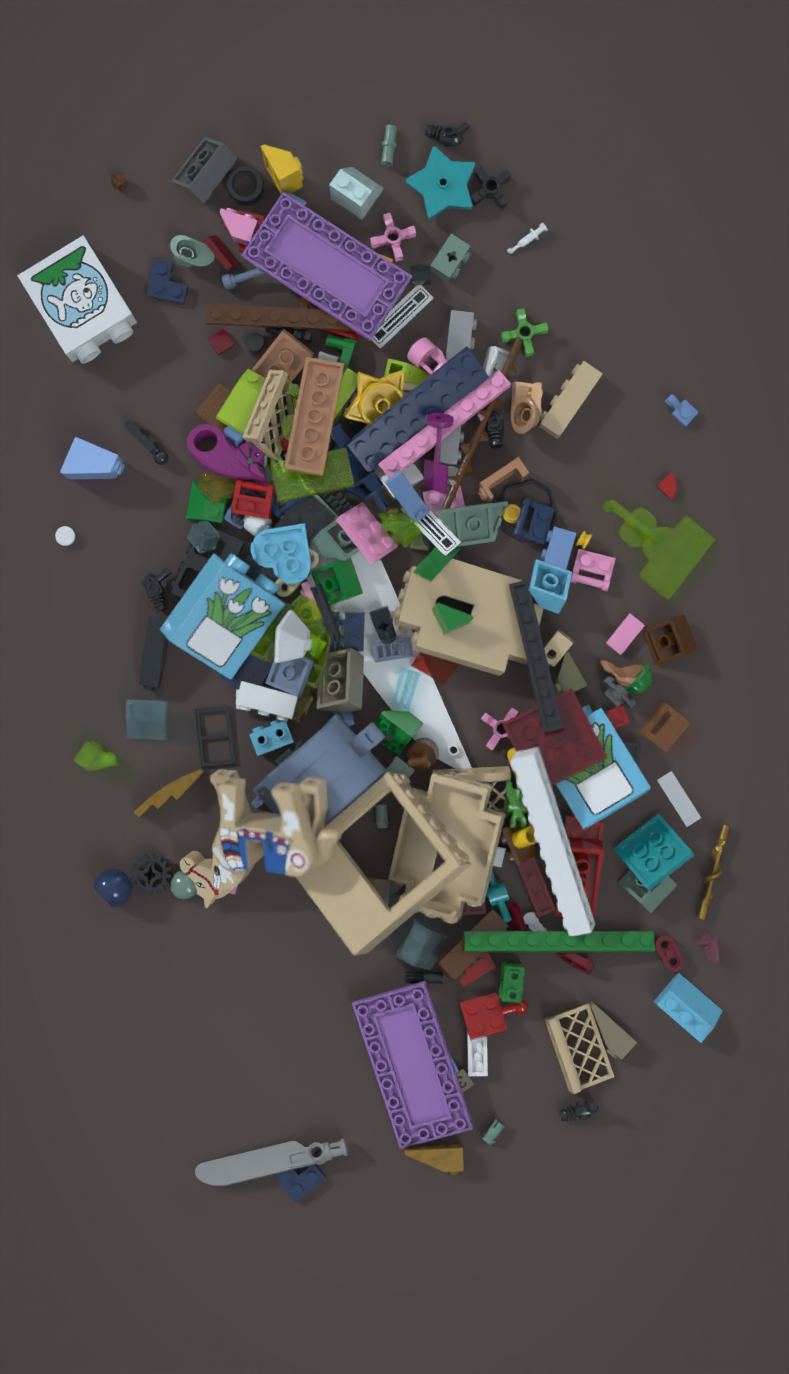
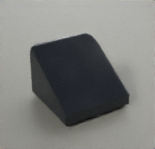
M429 265L410 266L412 286L431 284Z

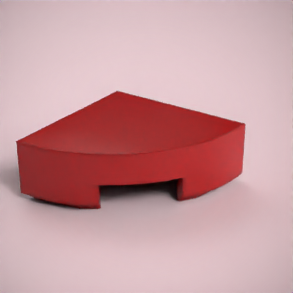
M672 473L657 486L670 500L674 497L677 489L676 479Z

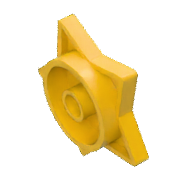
M398 371L379 379L358 372L357 397L343 413V416L369 425L403 397L404 373Z

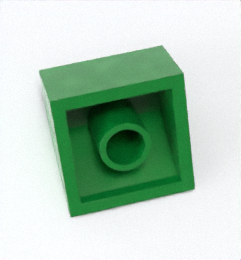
M351 557L346 561L338 560L311 572L315 586L322 584L330 606L363 594Z

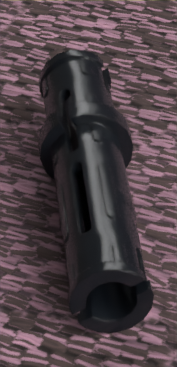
M322 584L316 585L315 588L311 587L310 590L324 621L322 624L328 631L331 643L338 641V639H343L337 625L338 620L334 618Z

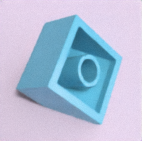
M536 559L529 591L540 608L559 614L567 599L572 572Z

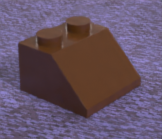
M685 614L643 630L656 665L698 650Z

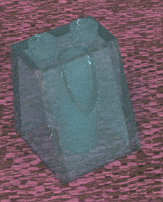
M414 918L397 950V957L415 967L431 970L449 936Z

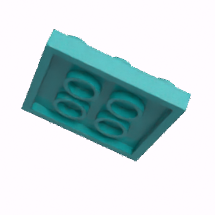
M659 813L614 848L617 855L648 891L694 856L693 852Z

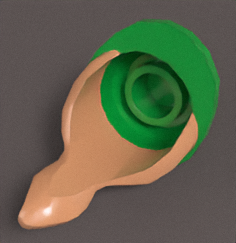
M600 661L604 671L615 676L618 684L624 686L626 690L632 693L644 692L651 685L652 673L650 668L652 664L650 662L644 666L635 664L618 668L608 661Z

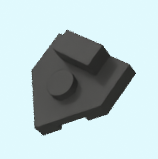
M608 676L602 681L608 687L603 694L616 707L622 702L629 709L636 704L632 697H628V691L622 685H616V681L612 677Z

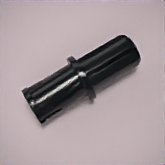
M426 970L423 972H405V983L426 981L428 984H443V972H426Z

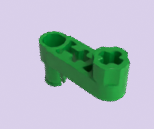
M328 334L325 346L341 350L342 355L339 363H344V374L350 367L356 340L346 337L343 339Z

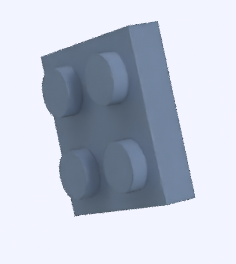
M303 657L277 663L274 659L265 684L301 697L314 660Z

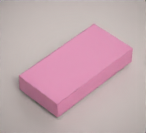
M629 614L606 644L621 655L645 625L632 614Z

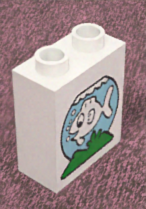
M81 236L17 275L63 351L72 362L79 359L82 364L87 363L101 353L98 347L110 339L115 344L120 343L134 332L131 326L137 323L84 236Z

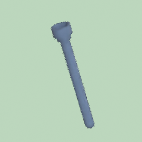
M258 268L238 275H231L229 273L222 276V281L225 289L228 291L234 289L239 282L265 273Z

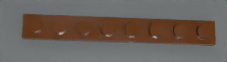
M207 303L206 324L355 332L321 309Z

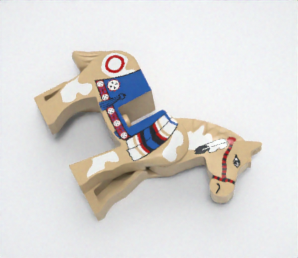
M219 769L210 776L211 782L218 793L221 808L220 827L212 845L213 859H205L200 852L191 851L180 861V868L195 883L196 894L204 898L205 908H208L214 903L215 899L224 897L248 876L254 864L263 856L265 857L266 871L289 876H300L310 868L322 865L330 857L336 842L341 836L339 830L325 829L324 827L325 815L328 809L326 779L306 778L300 784L280 783L272 789V796L280 808L281 815L274 813H252L245 795V779H240L237 771Z

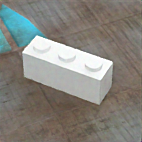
M241 681L235 704L240 705L239 709L250 711L253 708L258 710V714L269 716L272 713L277 715L276 719L288 721V718L293 719L299 697Z

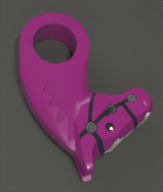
M211 424L198 425L190 431L187 438L189 453L192 459L204 470L224 478L254 479L260 484H268L267 477L263 474L267 465V455L255 444L245 442L238 448H235L217 426ZM210 438L217 441V445L211 451L203 452L197 449L198 444L204 439Z

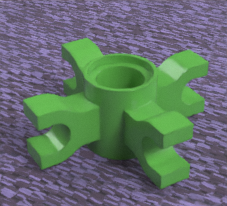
M524 308L517 309L516 317L519 326L517 330L502 332V341L505 343L520 338L523 340L525 357L533 356L534 350L531 339L534 335L548 333V325L543 323L532 326L526 320ZM527 329L530 335L524 337L520 334V330Z
M507 782L506 791L509 796L505 797L502 812L505 813V818L512 815L510 827H514L516 825L515 820L520 822L521 828H524L526 826V819L523 814H526L528 808L524 806L523 794H520L521 789L518 788V785L514 789L511 786L512 783Z

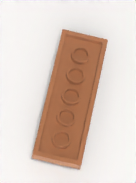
M306 357L284 470L323 477L344 363Z

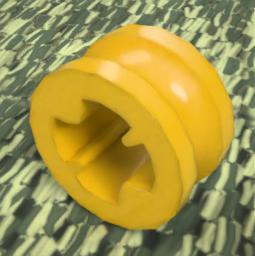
M584 530L576 546L581 545L584 550L592 534H586Z

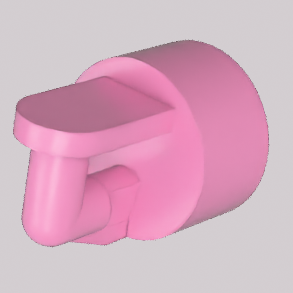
M428 338L418 339L410 347L407 356L414 366L426 370L430 375L448 361L443 352ZM436 361L438 365L433 370L430 366Z

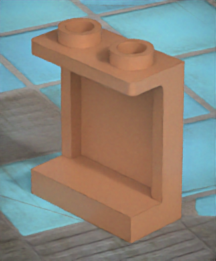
M519 457L480 482L478 495L483 502L491 503L494 496L490 489L512 474H515L520 483L527 479L529 472Z

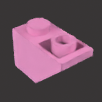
M221 208V218L233 241L247 246L259 226L258 221L255 220L256 218L249 214L244 216L237 214V211L231 208L226 210Z

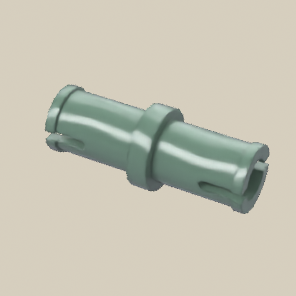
M394 125L385 126V137L381 146L383 148L381 164L384 166L393 165L394 150L397 147L395 143L397 127Z

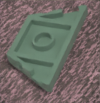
M508 501L436 510V514L443 525L461 541L458 547L494 542L497 536V529L503 519L501 518L503 510L507 507Z

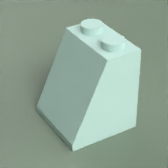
M353 167L340 169L329 184L331 199L361 220L384 189Z

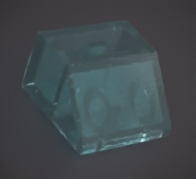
M127 700V738L166 740L168 702Z

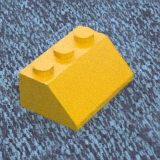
M262 145L261 151L265 167L280 194L282 192L286 193V191L293 193L302 188V180L304 178L302 176V166L297 156L293 157L291 152Z

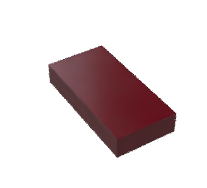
M217 235L208 236L204 240L205 244L226 270L237 269L240 266V263Z

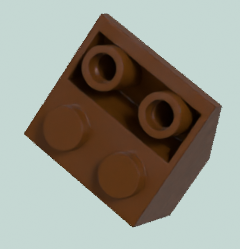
M516 821L514 827H510V824L502 826L500 835L503 843H508L510 849L506 851L511 863L515 861L516 865L537 856L534 845L523 848L514 846L512 835L514 832L522 829L519 821Z

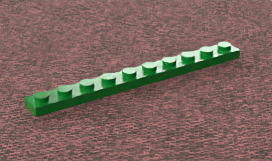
M464 931L463 933L464 952L655 951L654 931H592V933L569 936L568 931Z

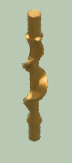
M722 825L717 845L711 852L714 862L710 876L704 877L706 891L701 901L698 918L704 920L711 903L710 900L714 896L712 887L715 877L723 872V867L720 865L719 860L722 849L727 843L726 840L730 827Z

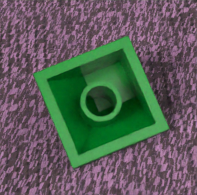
M193 481L186 519L224 526L225 520L223 518L226 515L230 488Z

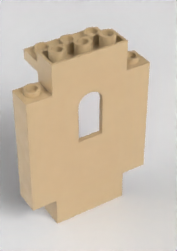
M451 559L432 582L412 573L417 568L415 566H412L409 571L405 572L403 582L406 583L404 589H401L398 600H401L400 606L395 609L394 618H396L395 625L399 626L398 631L406 633L409 629L417 631L412 635V650L498 676L505 672L508 659L527 664L509 584L522 580L455 559ZM445 596L473 605L471 616H474L469 624L444 635L432 609L437 598ZM534 604L538 624L540 625L543 608Z
M435 771L432 773L428 792L416 789L421 794L423 803L428 804L434 811V817L443 822L446 827L444 830L447 834H451L457 840L458 848L468 854L470 858L468 861L472 865L415 913L422 912L429 918L439 917L446 923L454 924L461 919L465 902L472 907L481 906L485 902L505 818V813L487 808L492 789L491 785ZM405 808L389 874V880L394 881V884L401 886L406 884L405 892L400 896L399 901L433 873L438 852Z

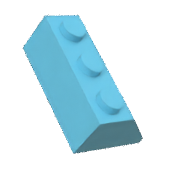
M679 972L653 1001L700 1043L713 1030L723 1011Z

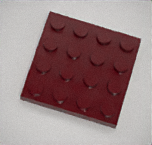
M572 688L556 696L563 730L544 734L538 706L502 723L516 752L539 748L551 787L608 758Z

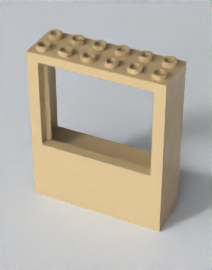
M387 772L332 820L325 829L339 830L342 834L391 791L446 861L391 909L339 840L336 842L330 857L322 865L310 868L303 875L295 876L353 955L370 952L472 865L468 861L470 859L468 854L458 848L457 840L451 834H447L444 830L446 827L443 822L434 817L432 808L428 804L423 803L421 794L409 785L410 780L405 774Z

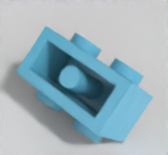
M277 719L270 722V727L264 728L262 725L252 729L253 733L249 735L257 756L294 743L287 721L282 722V720ZM280 729L283 731V735L281 737H279L277 734L278 730ZM262 736L265 738L263 744L260 743V737Z

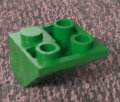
M383 711L375 725L386 736L380 742L399 756L421 728L423 722L409 711Z

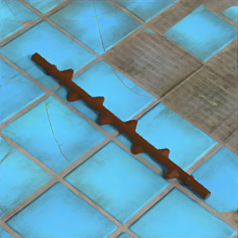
M520 338L515 339L501 371L506 379L508 376L517 375L513 363L517 359L516 356L523 342ZM498 397L490 402L485 410L476 413L480 420L471 442L469 444H461L460 446L465 456L456 476H449L447 479L451 488L447 492V497L441 509L451 507L465 473L473 472L470 461L479 441H487L489 439L484 429L494 408H501L502 406Z

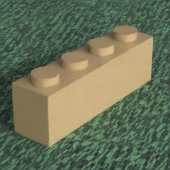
M585 361L581 365L577 364L571 372L574 376L570 381L566 379L560 388L563 392L560 396L555 395L550 403L552 408L549 412L544 411L540 417L541 424L539 427L556 439H559L603 374Z

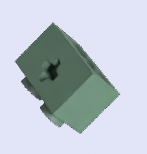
M451 234L430 265V271L448 282L452 278L456 279L461 271L460 265L462 262L466 263L471 256L469 252L470 245ZM454 256L455 260L449 262V258H452Z

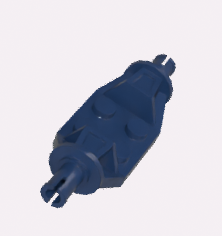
M343 424L333 425L331 437L336 447L331 449L329 443L326 466L345 492L362 498L363 501L372 499L379 512L382 513L390 507V504L381 494V489L385 485L381 484L374 470L368 473L346 445V442L352 437L341 427ZM363 483L369 492L366 493L358 485Z

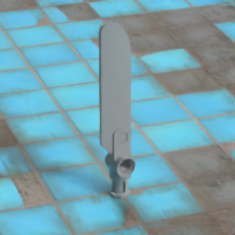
M344 1138L339 1142L331 1144L329 1142L313 1143L309 1147H305L296 1141H290L200 1163L195 1169V1175L205 1184L227 1186L313 1164L322 1165L326 1161L332 1160V1157L348 1156V1151ZM322 1150L320 1157H313L315 1151Z

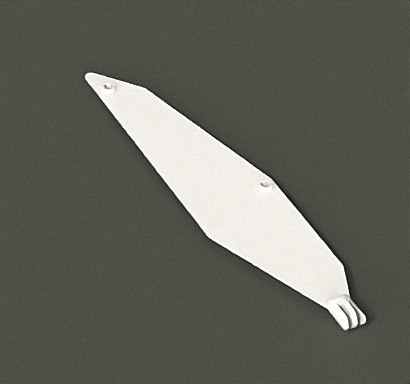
M280 455L278 462L284 473L287 470H284L285 463ZM270 460L277 477L280 476L281 473L276 462ZM299 477L304 488L336 516L331 521V523L338 518L337 514ZM297 490L281 499L280 506L298 494ZM313 543L309 546V549L315 550L320 557L319 564L314 570L338 561V559L323 556ZM360 551L357 552L351 559L363 594L331 605L330 608L332 612H340L339 619H345V612H365L364 651H357L364 656L363 674L392 711H409L423 722V725L413 737L415 741L420 738L431 739L439 749L437 759L455 769L472 768L422 653L413 650V657L382 662L374 661L372 643L381 641L372 623L370 611L388 606L396 632L395 640L412 639L413 632L411 629L406 633L398 631L399 626L395 625L396 618H394V612L396 607L400 606V602L382 561L379 560L371 565ZM310 573L309 577L306 579L309 582L310 587L315 588V583L312 574ZM339 626L341 635L345 636V626ZM405 642L402 643L403 654H407ZM394 644L395 654L399 655L398 644ZM386 645L388 656H392L390 645ZM379 646L380 658L384 657L383 648ZM452 746L457 748L456 753L450 752Z

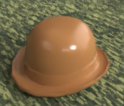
M526 395L518 397L511 409V423L514 431L518 434H525L530 429L536 427L540 421V411L536 403Z

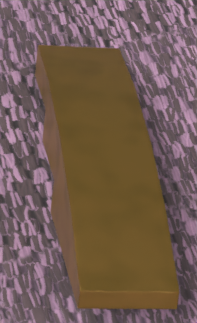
M203 769L197 770L166 785L148 798L133 813L140 818L153 805L160 809L171 796L179 800L205 771Z

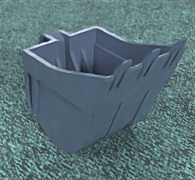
M336 714L321 730L253 789L257 797L251 804L258 808L264 803L272 813L281 815L280 808L272 796V789L280 783L300 784L306 778L326 779L328 802L324 827H326L388 772L370 751L386 736L374 722L356 735L343 719Z

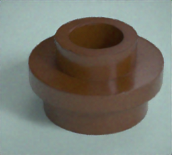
M121 172L112 174L111 183L116 190L124 191L125 187L128 186L125 176Z

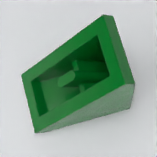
M437 603L432 609L444 635L469 624L474 616Z

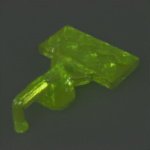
M291 384L288 387L294 414L287 415L282 420L284 438L290 441L300 390L296 384ZM346 448L328 451L323 477L284 470L285 461L270 464L278 503L354 487Z
M609 500L603 504V509L606 512L613 510L625 520L619 530L620 538L631 547L643 546L644 554L648 558L649 563L638 576L667 600L672 597L715 541V538L688 516H684L673 530L669 527H657L656 518L644 508H637L630 513L615 500Z

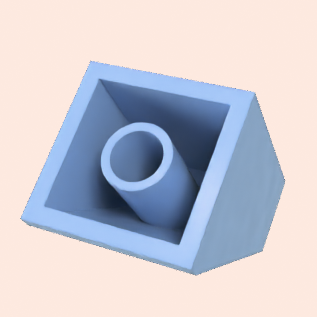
M75 437L60 473L70 480L115 479L123 472L124 461L115 453Z

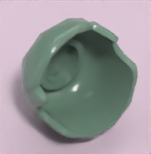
M182 870L172 876L170 890L176 898L184 900L196 895L195 883Z

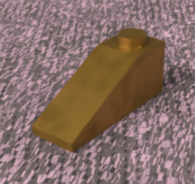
M462 1144L421 1145L404 1148L405 1155L443 1172H448L450 1175L460 1174V1171H464Z

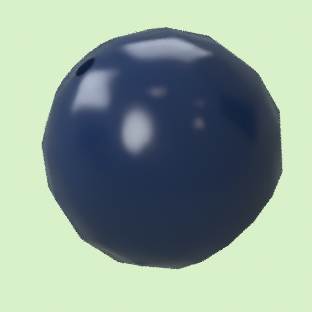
M109 869L99 874L95 880L94 889L111 907H118L126 903L131 896L132 883L123 871Z

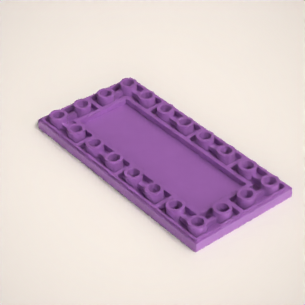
M282 192L241 255V258L369 341L372 340L412 279V275L284 192Z
M426 981L353 1001L352 1006L400 1149L472 1130L474 1126Z

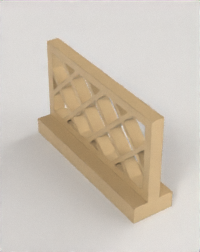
M269 370L242 437L246 442L255 444L273 461H278L282 451L281 440L289 434L299 395V389L287 379L288 374L281 370ZM292 393H294V394L296 395L295 400H294L293 403H292V396H291ZM284 396H286V401H287V405H286V406H284V403H283V397H284ZM288 409V418L286 419L285 410ZM277 413H279V416H280V422H279V423H277V418H276V414H277ZM279 426H281L282 433L280 436L278 432ZM270 430H273L274 439L270 440ZM272 443L275 444L274 453L272 452V447H271V444H272Z
M509 766L432 770V773L440 771L491 785L492 790L498 796L492 802L488 801L489 805L487 808L493 807L494 809L492 810L502 812L504 809H499L494 804L500 798L505 800V793L507 796L509 794L506 788L500 793L493 786L500 781H506V784L510 782Z
M589 1003L558 1015L544 1018L569 1092L576 1094L581 1092L582 1089L614 1077ZM586 1009L588 1017L586 1022L583 1023L576 1018L579 1011ZM564 1017L572 1019L567 1030L561 1027L559 1019ZM575 1021L584 1025L580 1035L570 1032ZM587 1027L593 1029L594 1036L592 1041L583 1038ZM569 1034L578 1037L574 1048L567 1045L566 1040ZM581 1039L590 1043L586 1054L577 1050ZM593 1045L600 1049L601 1053L598 1060L589 1056ZM576 1052L584 1056L580 1066L575 1065L573 1062ZM588 1058L596 1061L592 1072L583 1068ZM599 1064L606 1066L607 1075L600 1077L595 1074ZM582 1070L591 1074L588 1082L581 1084L579 1079Z

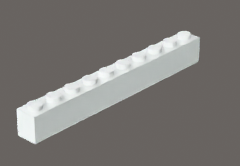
M539 748L518 751L511 760V767L513 771H516L518 777L517 785L522 790L523 803L529 811V822L535 829V840L537 843L539 842L541 848L540 855L546 863V874L552 881V892L557 897V906L559 912H562L564 928L568 930L569 936L592 933L595 921Z

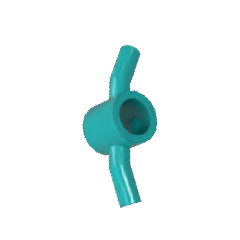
M492 871L487 896L491 906L498 905L504 922H509L511 917L505 901L510 899L504 883L497 884Z

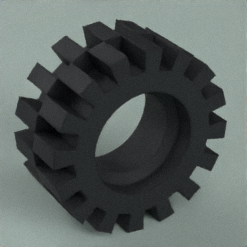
M328 482L318 491L319 495L338 516L352 508L347 499L331 482Z

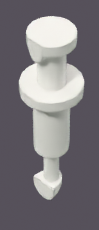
M542 222L535 231L531 228L530 233L519 240L518 245L512 249L509 248L507 252L512 254L519 247L526 246L534 239L538 240L540 233L544 230L548 231L545 224Z

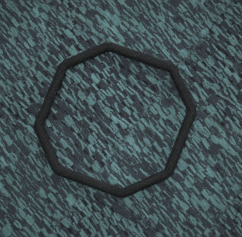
M528 480L504 488L498 501H502L507 490L531 483L547 491L551 506L554 508V518L549 527L551 531L558 518V513L552 492L548 487L535 480ZM502 519L501 527L502 531L505 534L518 540L519 542L526 541L513 536L511 532L507 531L504 521Z

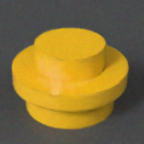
M515 504L507 505L503 510L504 520L508 523H516L521 511L520 507Z

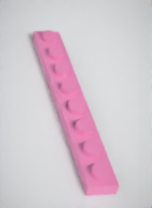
M500 370L496 371L466 397L444 412L453 416L454 422L451 427L442 429L441 441L511 387V383ZM427 425L381 461L378 466L388 478L392 477L399 470L402 472L436 445L437 428Z

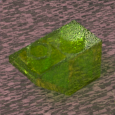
M380 513L378 515L382 520L381 526L387 532L391 531L392 535L390 537L397 545L401 543L406 548L422 534L416 523L406 513Z
M93 740L92 742L86 741L73 760L88 771L119 766L121 763L117 760V755L111 751H108V753L101 750L102 746Z

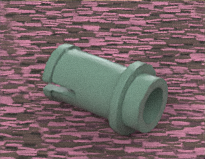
M375 805V825H377V828H388L390 822H388L387 805Z
M495 1119L486 1133H482V1139L489 1145L495 1143V1139L505 1126Z

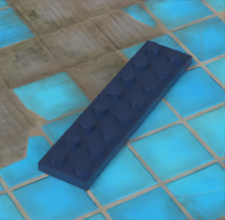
M466 346L347 441L346 445L364 469L371 473L378 467L381 461L428 425L427 415L444 413L486 381L489 376L470 348Z

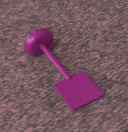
M432 413L427 415V424L437 428L435 461L425 459L423 486L446 494L448 466L440 463L441 436L443 428H449L453 425L454 417L445 413Z

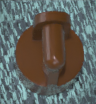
M428 738L417 739L408 751L407 765L417 770L430 769L439 755L436 743Z

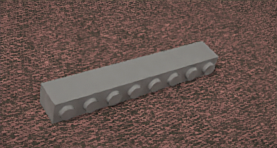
M451 310L446 359L448 361L466 346L474 349L475 338L471 336L472 330H476L477 319H474L473 312ZM461 426L441 441L440 463L443 465L456 467L457 462H461L462 451L458 450L459 443H463L464 438Z

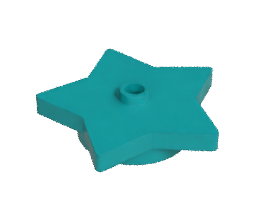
M434 146L426 167L405 180L406 185L423 197L429 220L449 208L472 209L467 184L475 168V162L451 161Z

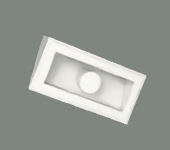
M497 346L488 348L483 369L489 377L498 370L502 371L508 358L507 355L510 352Z

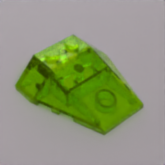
M301 594L273 620L250 654L264 662L273 664L275 659L276 628L289 610L294 611L310 631L312 647L310 651L306 652L304 657L314 660L306 684L317 689L326 672L331 639L326 627L322 624L324 621L316 601Z

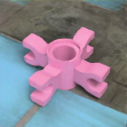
M391 213L384 214L385 235L370 238L371 247L375 249L387 245L389 248H392L395 261H402L401 241L416 237L415 227L411 226L400 230L394 226ZM395 234L398 236V239L391 241L388 239V236Z
M511 708L504 720L500 721L484 713L481 720L493 727L494 732L486 744L488 748L493 750L500 738H509L507 733L499 734L497 726L515 717L518 714L517 710Z

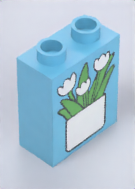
M213 553L160 630L170 642L231 680L285 604L274 595L280 586L261 573L256 581L245 575L250 566L231 553L225 561Z
M589 705L582 709L608 758L556 784L583 830L646 794L651 789L602 708L593 712Z

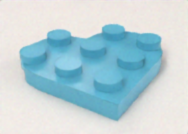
M306 524L267 529L259 532L251 543L253 559L265 568H273L275 575L287 584H297L309 577L311 571V556Z

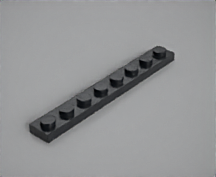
M528 580L509 584L544 734L563 730L533 599L529 591Z

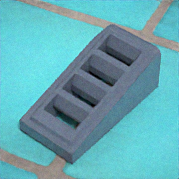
M411 638L394 640L390 644H383L382 642L372 643L375 662L413 657ZM404 642L406 644L407 654H403L402 643ZM394 644H398L399 655L395 654ZM386 645H390L392 656H388ZM379 646L383 648L384 657L380 658Z

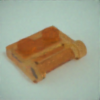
M663 701L660 705L661 708L646 726H642L639 731L666 753L691 723ZM668 712L671 715L655 735L652 734L651 730Z

